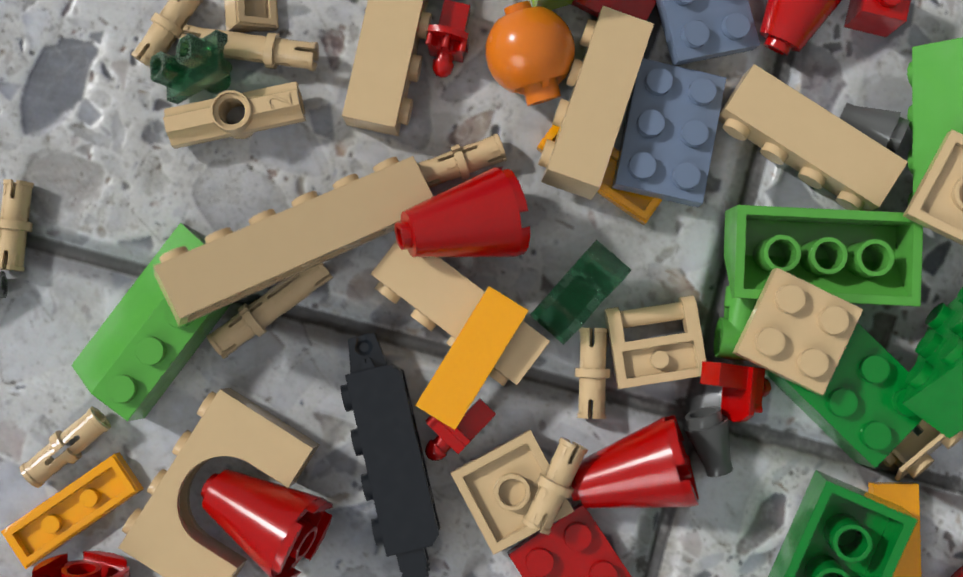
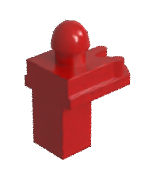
M444 0L439 25L429 24L425 44L428 45L429 55L436 57L432 62V69L435 75L440 78L449 76L454 69L453 61L463 63L465 53H468L469 33L466 32L470 16V5Z
M702 361L700 384L723 387L721 411L723 415L728 417V420L738 423L746 422L754 416V413L763 412L762 398L770 394L772 389L771 383L765 378V369Z
M479 398L466 411L455 430L430 415L425 420L426 424L438 436L427 443L425 448L427 458L431 461L442 460L447 456L446 452L450 448L459 454L493 419L496 413Z

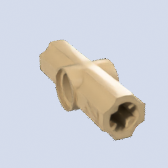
M295 81L242 93L235 90H226L219 93L214 99L164 109L163 120L171 146L177 149L230 137L246 139L258 131L305 122L306 112L299 85ZM237 106L245 108V115L239 123L227 124V114L232 108Z

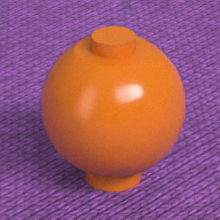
M530 1L519 2L504 8L505 16L499 18L494 23L486 41V61L492 76L499 85L509 92L524 95L527 106L537 105L561 97L559 84L568 76L575 57L574 39L568 25L558 14L542 6L531 7Z

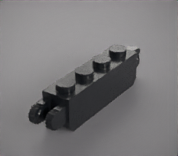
M376 333L356 336L348 339L350 374L345 375L347 384L341 385L340 389L346 412H354L357 425L356 429L351 430L354 452L356 456L363 455L367 473L361 474L366 501L374 500L377 518L371 519L374 540L377 546L384 545L386 557L396 555L399 570L403 573L401 577H428L430 563L428 562L427 547L434 544L441 527L405 372L395 364H388Z

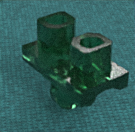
M215 30L204 38H200L189 33L179 39L175 56L160 51L151 57L150 79L153 82L166 86L167 101L180 104L204 89L212 94H219L229 88L231 84L230 72L233 68L231 63L225 60L223 53L224 46L228 42V34Z

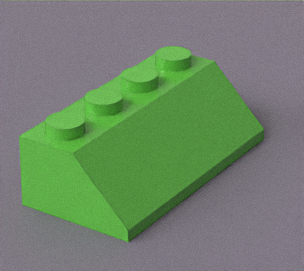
M963 37L912 47V61L908 64L907 68L908 81L912 87V105L908 108L907 118L910 120L909 127L912 130V149L908 153V167L911 174H913V192L908 197V205L946 134L951 130L963 134Z
M736 205L725 211L724 260L732 298L758 299L772 269L779 268L851 304L921 306L923 226L903 217V212Z
M182 223L177 226L71 365L89 392L126 421L144 419L231 305L229 304L179 327L154 276V265L161 263L159 257L172 249L186 246L188 251L206 244L203 238Z

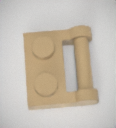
M693 295L679 297L678 302L623 311H620L619 307L604 309L617 389L701 376L702 361H706L697 303ZM682 320L684 333L625 342L624 328Z

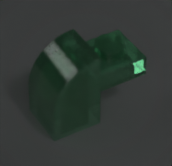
M596 239L533 310L530 316L564 345L585 324L597 307L627 277L631 269Z

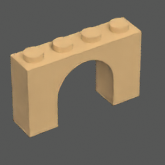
M231 388L219 389L217 394L213 391L210 392L197 411V415L201 417L193 432L187 430L179 438L172 450V453L177 457L168 471L162 469L154 477L147 489V492L152 496L143 510L137 508L130 515L122 528V532L127 535L118 548L163 577H237L247 561L246 558L207 534L194 519L190 508V488L196 473L207 461L219 456L239 458L289 488L297 482L319 447L318 443Z

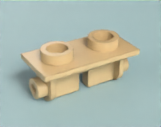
M922 420L917 425L922 433L917 436L911 431L882 462L888 467L894 463L899 467L895 476L897 481H900L908 473L913 478H916L934 462L930 454L942 444L947 449L952 448L963 438V430L948 439Z

